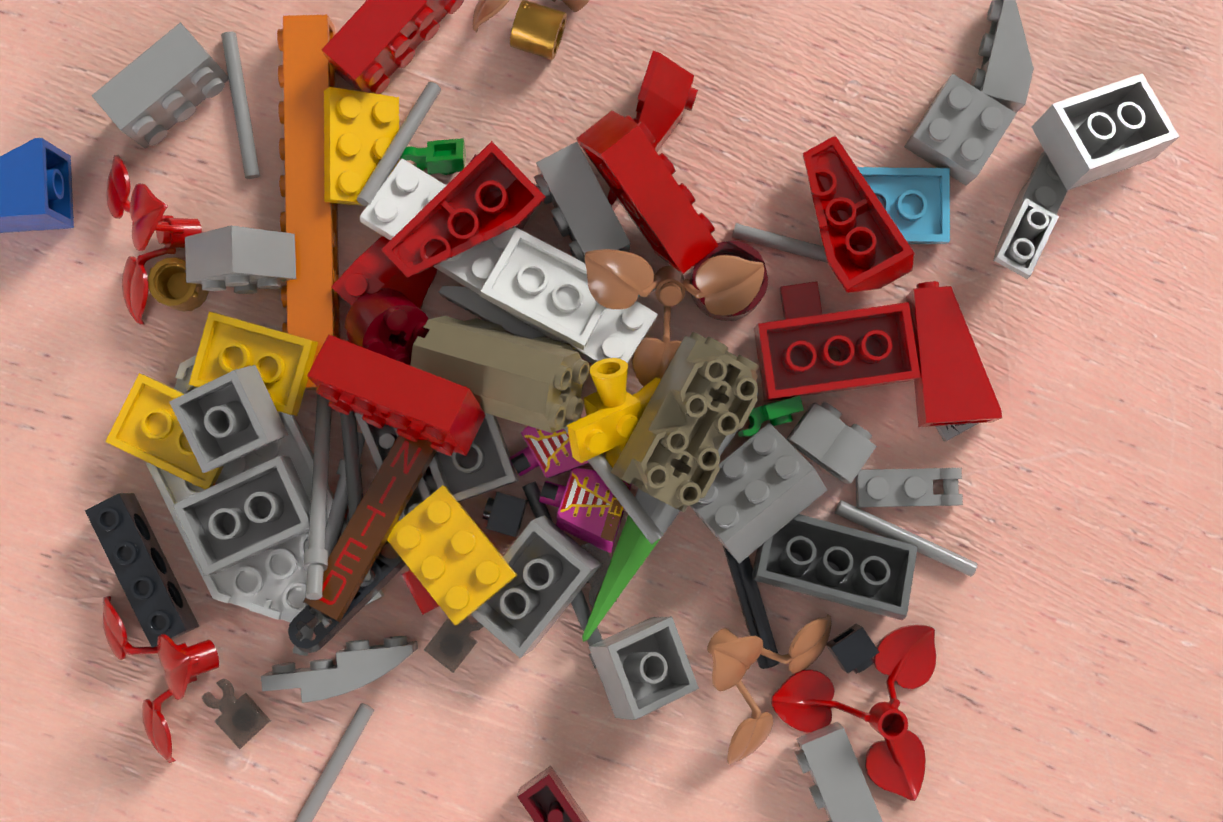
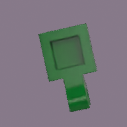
M464 138L427 141L426 148L408 146L402 153L400 160H411L415 162L412 165L422 171L427 169L428 174L440 173L442 175H450L455 172H461L465 168L466 160Z
M800 396L753 408L748 417L750 425L746 430L738 432L739 437H748L756 434L760 430L761 424L767 420H770L772 426L793 421L791 414L804 410Z

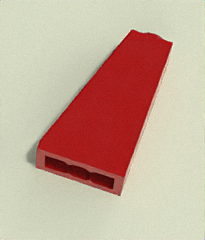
M936 281L917 284V288L913 289L906 296V301L909 302L920 371V378L914 380L918 427L991 423L1001 419L1002 410L952 287H939V282Z

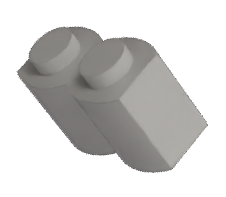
M823 402L821 406L817 403L810 404L786 440L799 452L845 484L852 483L877 447L870 441L872 435L857 424H853L851 427L846 425L839 419L842 414L826 402Z

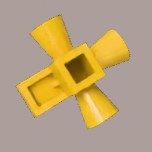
M607 358L595 362L590 367L589 371L597 392L583 398L586 416L568 424L567 428L572 457L579 463H583L606 452L605 459L613 468L661 379L654 378L635 394L631 395L626 391L627 362L618 358Z

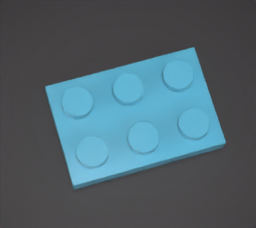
M857 167L908 244H948L950 242V168Z

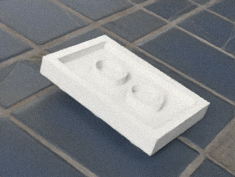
M518 228L480 291V297L581 350L585 348L606 307L596 302L591 295L584 262Z

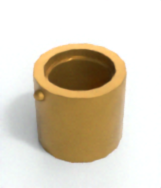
M522 0L513 22L510 47L553 60L562 40L567 13Z
M176 257L165 258L150 268L148 289L152 297L159 303L184 312L200 307L207 299L209 291L202 290V284L186 283L185 260Z

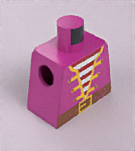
M527 426L520 433L528 447L510 456V460L520 477L540 466L546 478H551L589 464L588 460L579 463L572 457L569 435L564 429L550 433Z
M574 468L571 470L566 486L545 481L539 502L559 508L556 526L583 541L612 553L625 509L595 470ZM622 480L627 488L631 490L632 483L629 484Z

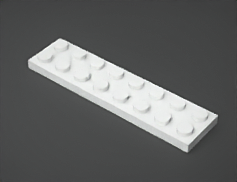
M401 159L378 190L371 204H368L360 215V222L391 240L446 185L406 160ZM517 228L509 229L433 267L480 295L481 289ZM637 301L626 309L606 308L585 348L581 350L570 343L569 345L573 351L579 352L583 359L592 364L607 358L622 359L628 364L640 342L655 322L658 314ZM510 313L511 315L520 319L521 321L538 330L547 337L568 343L552 335L551 333L531 324L530 322Z

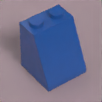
M34 138L0 156V233L74 228L71 156L43 138Z

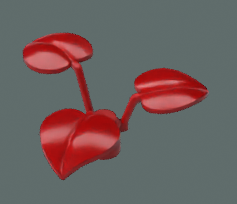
M114 155L106 191L107 205L111 215L116 219H120L123 216L124 210L130 213L133 221L132 240L136 250H145L154 231H156L158 243L165 245L164 248L139 255L137 260L134 256H129L125 263L122 276L124 301L131 316L141 325L144 324L142 315L148 297V277L144 267L145 263L150 259L165 254H176V248H185V237L202 233V228L198 219L173 218L171 215H163L168 205L155 197L145 184L138 183L135 185L131 202H129L128 197L131 187L129 175L120 156Z
M111 596L103 597L104 633L115 656L119 660L125 659L126 654H158L169 689L154 699L153 702L150 699L143 701L142 718L145 731L154 748L167 762H175L176 760L172 757L170 730L161 713L162 703L172 695L176 700L182 699L187 685L197 681V675L219 668V656L215 645L211 640L188 647L186 643L176 645L169 636L162 634L158 636L156 647H134L127 641V632L124 624L110 603Z
M908 625L895 629L882 638L876 647L880 653L874 656V665L879 672L889 676L886 685L890 701L875 704L869 713L838 701H832L835 692L832 681L822 672L812 669L802 670L790 676L772 695L771 705L776 714L785 723L803 732H813L830 725L832 721L831 708L839 709L861 718L865 722H869L870 726L884 737V740L873 743L867 751L865 759L867 775L880 788L915 801L924 780L925 750L919 737L910 730H907L908 719L898 709L900 701L896 696L894 682L896 681L899 686L905 689H915L929 681L936 666L935 629L927 625Z

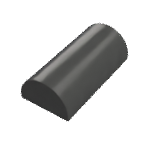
M798 514L757 548L752 579L890 618L904 620L908 612L918 546Z

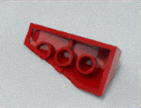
M653 51L637 98V115L633 120L637 124L643 122L648 127L656 140L652 143V146L658 152L682 120L684 110L692 111L698 89L692 88L693 74L663 54ZM610 189L607 199L614 211L620 202Z
M836 135L804 152V164L827 263L845 291L850 293L880 289L913 270L914 251Z
M491 141L381 251L407 278H411L518 226L546 199V196Z
M381 236L352 263L331 288L351 306L367 293L372 295L381 292V289L391 288L403 293L421 309L431 283L433 284L437 275V269L431 267L411 278H407L381 251L390 241Z

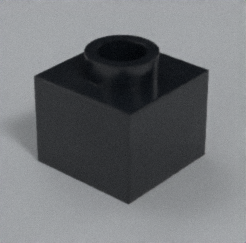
M497 492L495 499L489 497L482 519L488 520L486 529L513 537L518 536L528 500L502 492Z
M854 624L826 644L841 669L846 673L854 671L857 674L864 671L874 663L872 657L880 653L864 628L858 624Z

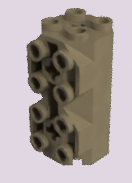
M440 316L428 319L424 328L430 329L425 338L418 336L413 344L410 366L470 388L484 413L550 433L566 428L570 420L577 421L582 414L584 402L581 399L583 383L589 375L590 366L588 361L582 360L579 352L572 350L569 343L543 336L533 339L517 336L506 332L500 324L478 318L463 321L448 316Z
M692 332L690 337L685 336L611 473L629 484L633 483L634 486L640 488L643 492L682 512H685L688 506L696 504L701 498L706 496L720 470L718 450L726 436L734 434L738 429L743 428L757 402L758 386L756 380L758 375L756 371L759 365L741 355L737 357L728 352L726 345L711 337L705 338L695 332Z

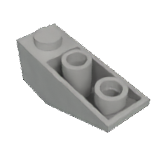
M992 0L987 14V20L992 21L989 34H984L979 47V55L984 57L981 69L977 68L974 72L971 85L1017 113L1026 104L1034 67L1016 0Z

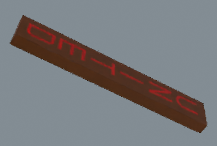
M400 435L397 437L328 557V568L326 571H323L322 598L310 600L305 597L303 603L338 622L342 620L435 456L437 450L430 446L432 442L420 437L417 442L405 439Z

